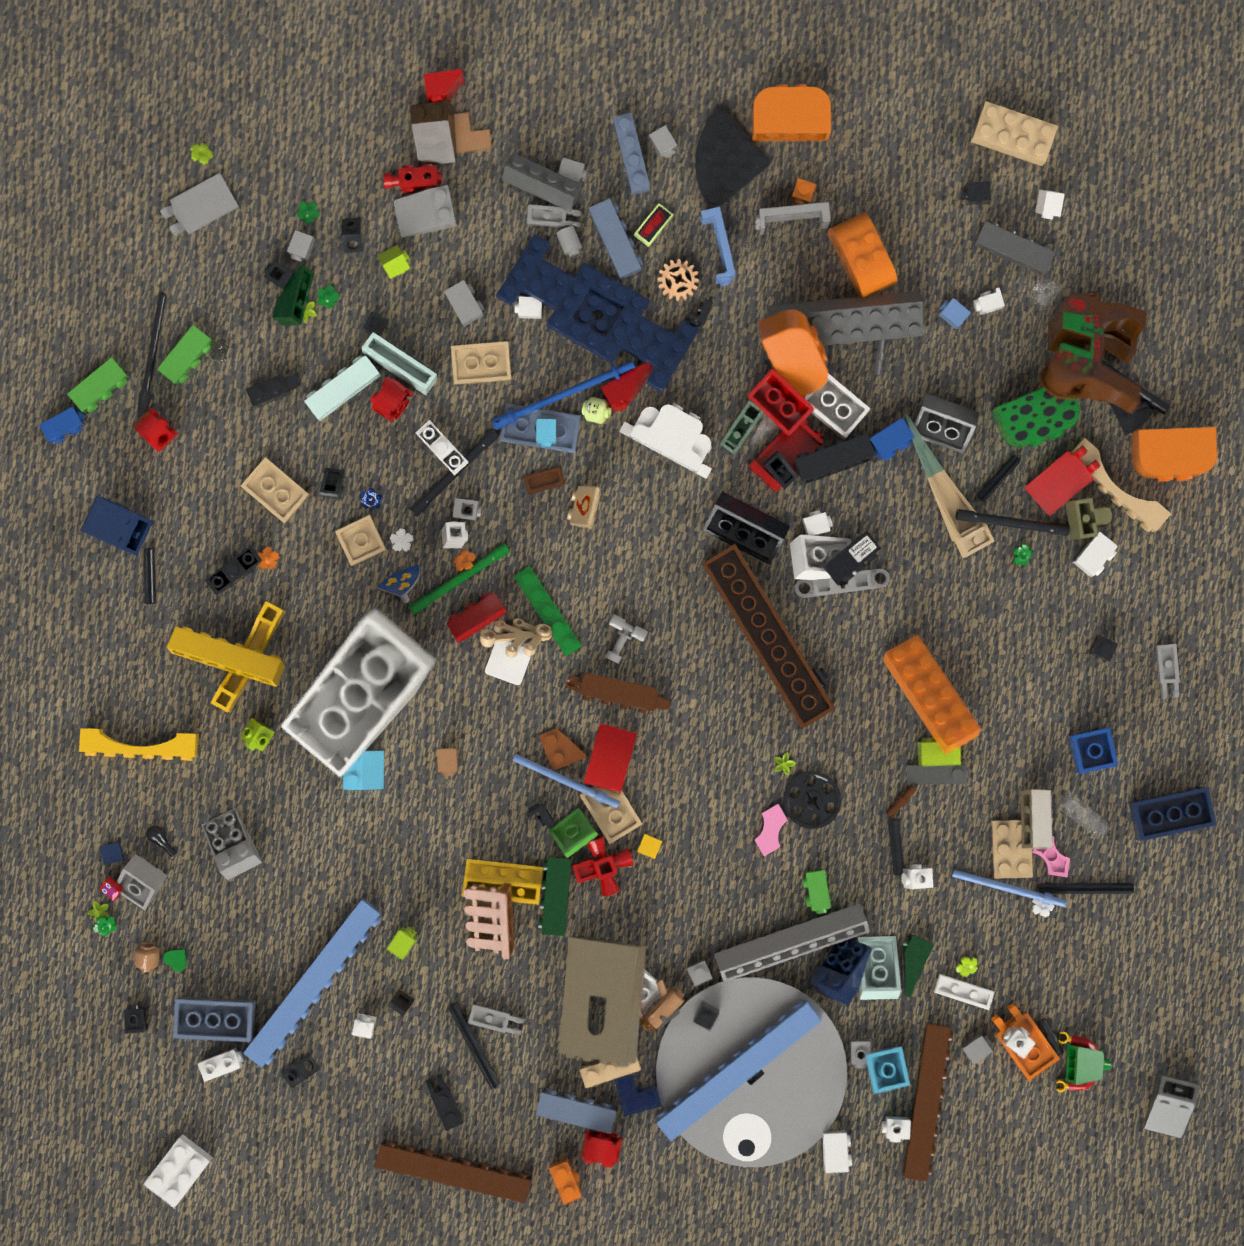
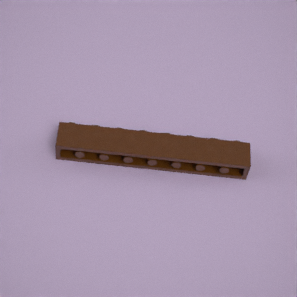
M925 1022L911 1114L910 1140L907 1141L902 1174L904 1178L927 1181L928 1176L932 1175L933 1166L930 1165V1160L935 1155L933 1141L938 1136L936 1121L941 1116L939 1101L943 1100L944 1096L942 1081L946 1080L947 1069H944L945 1062L949 1061L950 1050H947L948 1042H952L953 1031L950 1030L949 1025Z
M386 1140L380 1144L375 1168L526 1203L531 1177H528V1173L517 1171V1174L511 1173L505 1167L494 1169L490 1168V1164L480 1162L477 1165L467 1158L456 1160L453 1159L452 1155L442 1153V1156L435 1155L433 1150L423 1149V1151L415 1150V1146L408 1144L402 1147L392 1140Z

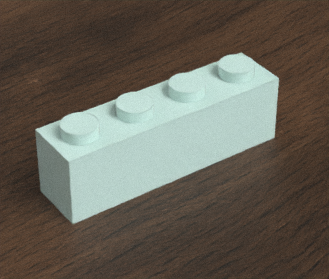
M374 332L362 347L364 355L424 395H427L437 381L436 373Z
M366 355L364 357L358 356L352 361L353 365L349 368H342L337 372V377L333 380L331 378L326 380L321 385V389L317 392L313 390L306 396L307 399L304 402L319 421L381 376Z

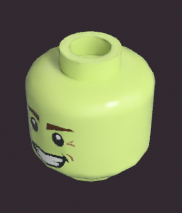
M590 397L588 400H585L582 407V415H584L585 419L598 424H602L606 419H609L612 412L608 401L597 397Z

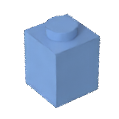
M954 298L950 302L946 300L939 308L942 310L939 316L956 330L971 313Z

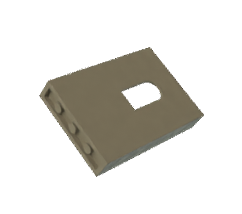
M578 936L569 937L559 1053L566 1054V1058L575 1059L577 1056L583 1057V1061H594V1059L600 1060L599 1063L601 1064L615 1062L619 1067H628V1064L636 1063L646 946ZM590 995L607 998L604 1030L600 1035H593L588 1029Z

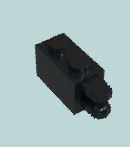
M295 374L285 378L279 375L246 388L252 406L257 409L290 396V390L300 386L301 379Z

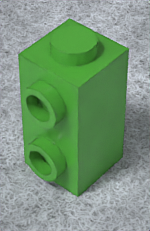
M825 870L805 872V877H802L803 887L808 890V896H805L806 905L811 907V911H816V914L826 913L827 909L831 908Z

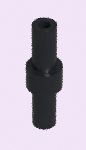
M1047 1019L1040 1020L1039 1022L1046 1033L1045 1037L1052 1044L1056 1054L1060 1056L1065 1053L1058 1041L1057 1033L1052 1030Z

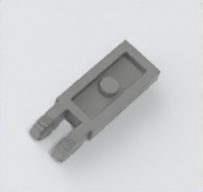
M529 204L527 225L559 228L574 226V228H580L581 223L566 221V215L578 217L582 215V211L571 210L570 212L561 207Z
M1157 645L1156 655L1162 699H1167V683H1172V694L1174 698H1179L1178 682H1180L1177 645Z
M473 1004L468 1023L503 1033L509 1032L521 1035L522 1031L519 1028L507 1027L509 1020L516 1023H524L525 1019L510 1015L507 1012Z

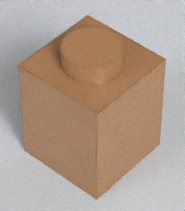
M458 748L437 749L438 772H443V776H452L454 772H458Z

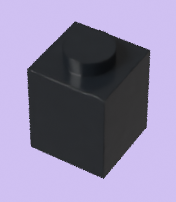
M990 181L966 183L965 189L961 191L962 200L966 201V205L989 204L991 201Z
M1097 636L1089 654L1105 662H1110L1118 644L1103 636Z
M702 1001L693 1018V1022L710 1031L719 1016L720 1010Z

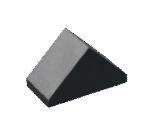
M776 451L763 463L764 470L784 490L798 477L779 451Z
M325 469L319 491L321 497L341 499L345 470Z

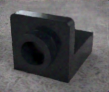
M706 299L704 304L700 303L697 314L700 315L699 317L688 313L687 319L690 320L689 323L700 327V325L705 326L713 301Z
M537 803L528 809L530 811L527 814L528 818L536 813L540 814L537 818L543 827L546 825L547 828L555 825L544 804L539 806Z

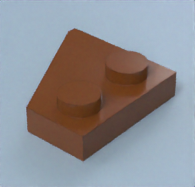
M557 728L539 735L553 771L587 758V755Z

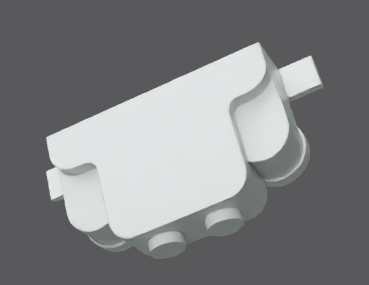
M673 403V405H664L660 412L654 407H647L642 411L635 426L624 422L619 431L622 434L707 479L712 468L702 464L711 449V441L706 435L701 434L703 425L699 421L700 417L690 412L688 415L682 411L683 408Z

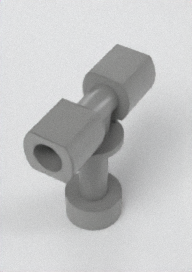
M614 614L608 625L618 629L617 633L620 634V637L613 651L608 650L605 657L619 664L622 658L619 654L626 640H631L634 637L643 642L648 631L638 626L634 627L626 623V620Z

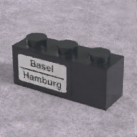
M865 531L825 564L823 568L837 585L843 580L846 583L854 577V571L858 573L866 567L864 564L866 561L870 563L878 557L876 552L881 547L870 533Z

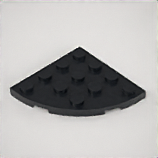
M722 105L714 112L703 128L695 156L696 179L701 195L710 209L721 207L771 165L769 159Z

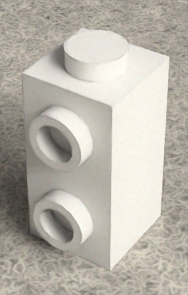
M234 1048L200 1061L198 1067L204 1082L241 1068L244 1057L241 1051Z

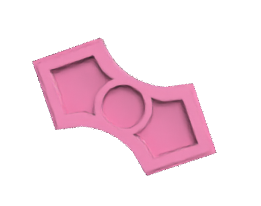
M779 804L762 812L764 819L763 830L754 840L763 856L781 847L778 841L779 830L788 820Z
M1054 836L1052 848L1043 850L1032 849V853L1038 854L1046 862L1047 874L1062 877L1068 876L1070 858L1061 855L1057 851L1054 844Z

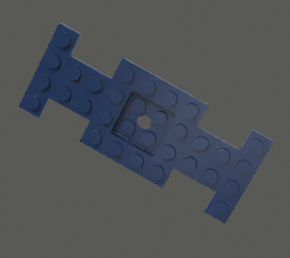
M534 234L497 292L496 298L512 307L521 292L539 300L554 310L546 323L548 328L613 364L622 349L650 364L654 369L648 377L646 384L662 393L700 329L683 319L675 334H672L644 318L642 314L650 302L649 299L585 262L576 276H571L543 259L551 243ZM592 313H601L602 319H594Z

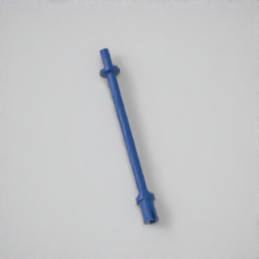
M633 361L616 368L614 364H611L612 369L516 411L507 410L506 413L491 419L493 426L497 430L510 423L515 424V421L521 416L614 376L619 380V374L635 368Z

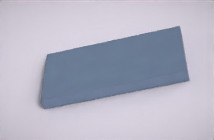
M506 403L504 413L509 409L516 411L525 406ZM538 409L519 417L515 424L510 423L503 426L500 441L575 454L581 415ZM537 419H556V444H552V447H540V444L536 443Z

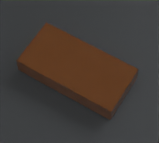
M560 466L523 476L528 495L565 485Z

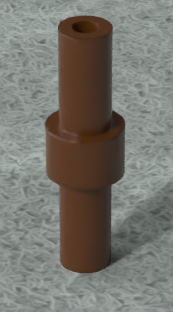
M911 785L902 795L895 799L896 802L887 810L886 814L892 818L901 807L904 808L908 803L907 800L917 789Z

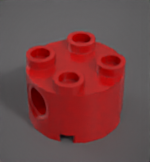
M387 377L383 381L379 393L375 392L370 402L373 403L372 410L393 423L394 419L397 420L410 403L407 399L408 396L412 398L413 391L394 378L390 379Z
M150 407L132 427L156 451L160 452L179 433L172 426L168 428L169 422L162 416L158 418L159 414Z
M591 1129L586 1130L583 1150L581 1152L583 1162L589 1164L594 1162L602 1163V1166L612 1168L615 1163L619 1162L623 1137L619 1136L617 1138V1133L615 1132L609 1134L595 1130V1133H591Z

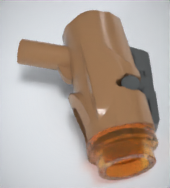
M663 979L656 982L660 992L658 1001L656 1003L653 1002L640 1021L641 1025L648 1032H652L658 1027H663L680 1013L679 1007L684 1002L683 997L685 995L678 988H670L667 991Z

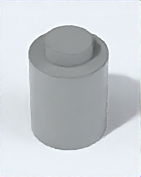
M574 226L564 228L556 233L564 255L573 257L580 253L579 250L582 249Z

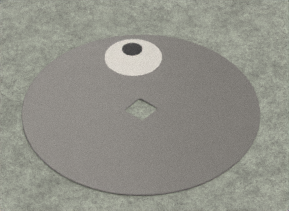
M758 977L736 978L727 982H719L697 993L679 1009L680 1013L671 1020L661 1040L656 1064L658 1092L663 1108L667 1110L673 1107L672 1103L677 1098H684L688 1095L687 1091L692 1086H699L703 1083L702 1079L707 1074H714L718 1071L717 1067L722 1062H729L733 1059L732 1055L736 1051L747 1048V1043L751 1039L762 1036V1031L766 1027L777 1024L779 1022L777 1019L781 1015L792 1012L794 1010L792 1007L799 1001L804 1002L808 1000L822 1018L818 1025L762 1068L764 1075L750 1085L746 1081L680 1134L698 1151L710 1158L730 1165L742 1167L771 1166L804 1153L823 1137V1133H826L839 1113L846 1092V1055L841 1038L833 1022L825 1011L806 994L792 986L771 979ZM702 1001L720 1010L719 1016L710 1031L693 1022V1018Z

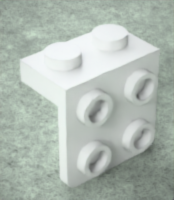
M495 642L485 673L512 684L520 685L531 655L524 653L526 643H523L518 648L516 657H508L505 654L506 647L511 645L512 642Z

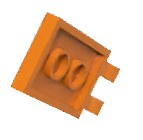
M1011 1003L1007 1006V1009L1012 1014V1018L1004 1023L1000 1016L996 1014L991 1019L999 1029L995 1035L1027 1080L1030 1081L1060 1058L1026 1011L1021 1014L1018 1008ZM1013 1025L1018 1029L1021 1026L1030 1033L1028 1037L1036 1043L1025 1058L1014 1052L1002 1041L1005 1031L1008 1028L1011 1029Z

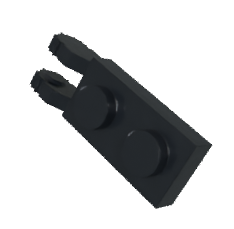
M440 1074L437 1075V1081L442 1088L441 1091H435L434 1084L430 1079L426 1080V1084L444 1128L447 1131L463 1124L464 1121L449 1087L446 1086Z

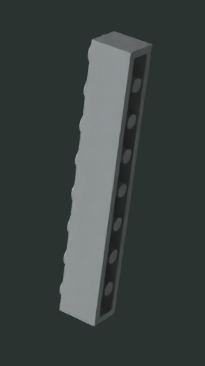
M857 904L819 918H814L805 923L776 931L773 934L759 937L747 943H741L738 946L721 950L714 955L723 981L727 982L869 933L870 931L861 905Z

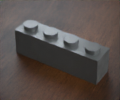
M512 153L505 164L502 177L503 181L570 212L579 199L582 184L515 153Z
M984 222L974 243L975 246L1042 276L1047 273L1056 253L1052 251L1050 246L1045 244L1040 246L1034 243L1032 238L1026 236L1022 238L1014 230L1000 228V225L996 222Z

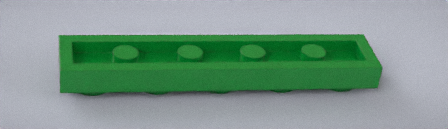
M529 566L515 575V580L544 624L550 626L552 636L565 656L582 647L531 567Z

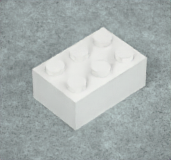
M828 374L827 381L820 390L805 396V399L815 407L812 414L844 440L870 410L866 404L830 374Z
M182 1134L143 1185L175 1208L213 1157Z

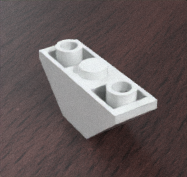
M430 420L416 432L419 438L454 475L469 463Z

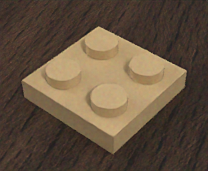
M370 515L335 531L351 566L386 551Z

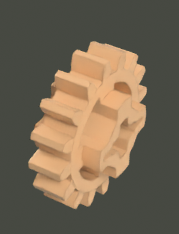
M678 259L676 264H674L673 260H670V266L664 264L665 271H659V274L662 275V277L658 278V282H662L659 285V289H664L663 295L669 294V300L673 296L676 297L677 302H679L680 297L686 300V295L688 294L692 297L693 292L691 290H697L698 288L694 285V283H699V279L695 278L698 275V271L693 272L694 265L688 267L687 260L684 264H681L680 259ZM680 268L679 271L671 272L672 269ZM686 271L689 273L691 281L686 278ZM681 276L683 283L679 282L676 284L674 278ZM665 279L670 281L671 289L667 287ZM681 288L687 289L683 292H677Z

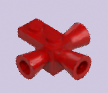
M604 835L596 836L587 843L594 857L571 865L578 884L597 878L601 880L602 896H610L620 891L613 875L617 874L616 868L633 866V860L628 848L611 856L608 852H605Z

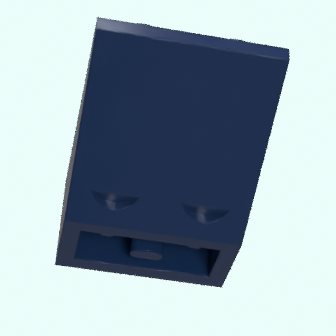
M96 496L80 531L138 556L153 521Z
M853 939L835 944L810 980L818 993L849 1005L859 990L872 949L871 946Z

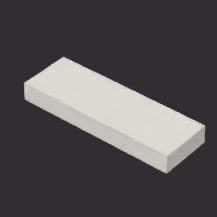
M939 974L933 991L934 993L987 1010L990 1009L995 993L992 990Z

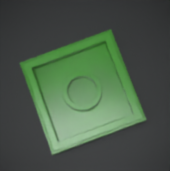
M577 808L548 830L567 858L598 836L580 808Z

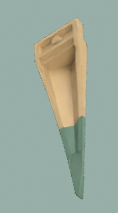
M907 414L903 415L905 423L915 436L912 441L952 542L955 541L962 558L968 557L995 542L986 523L966 522L955 519L957 509L975 510L939 464Z

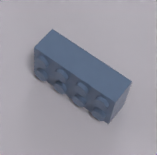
M178 997L175 999L173 1038L251 1042L254 1039L256 1000Z

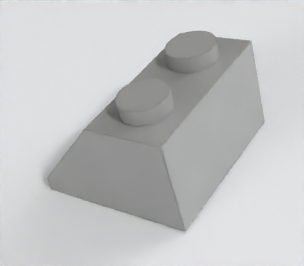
M135 854L123 868L117 883L123 887L122 896L143 910H146L162 887L167 875L148 863L144 858Z

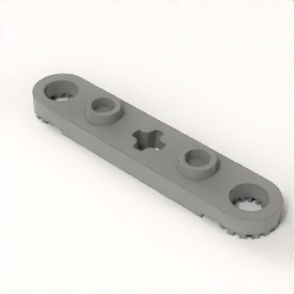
M884 569L856 572L854 577L847 582V585H844V589H841V586H837L832 578L817 580L800 579L796 582L794 590L797 596L808 598L883 588L888 585L890 575ZM877 573L885 575L884 583L879 584L875 581ZM801 583L809 585L810 590L808 593L803 594L799 591Z

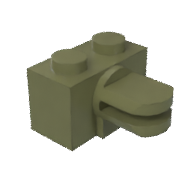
M1093 498L1066 502L1071 540L1098 536L1097 526L1111 522V510L1105 506L1094 508Z

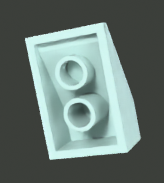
M896 936L858 937V942L872 948L859 987L860 1000L898 999L901 993Z

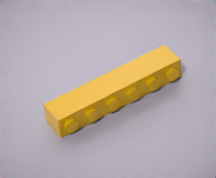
M185 626L182 628L175 627L167 645L172 654L277 687L285 668L281 658L277 655H264L258 649L249 650L239 643L233 645L220 637L217 639L211 638L209 634L204 632L198 634Z

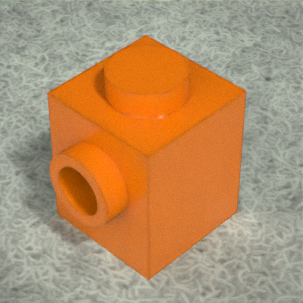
M798 178L791 201H794L796 205L810 204L816 184Z

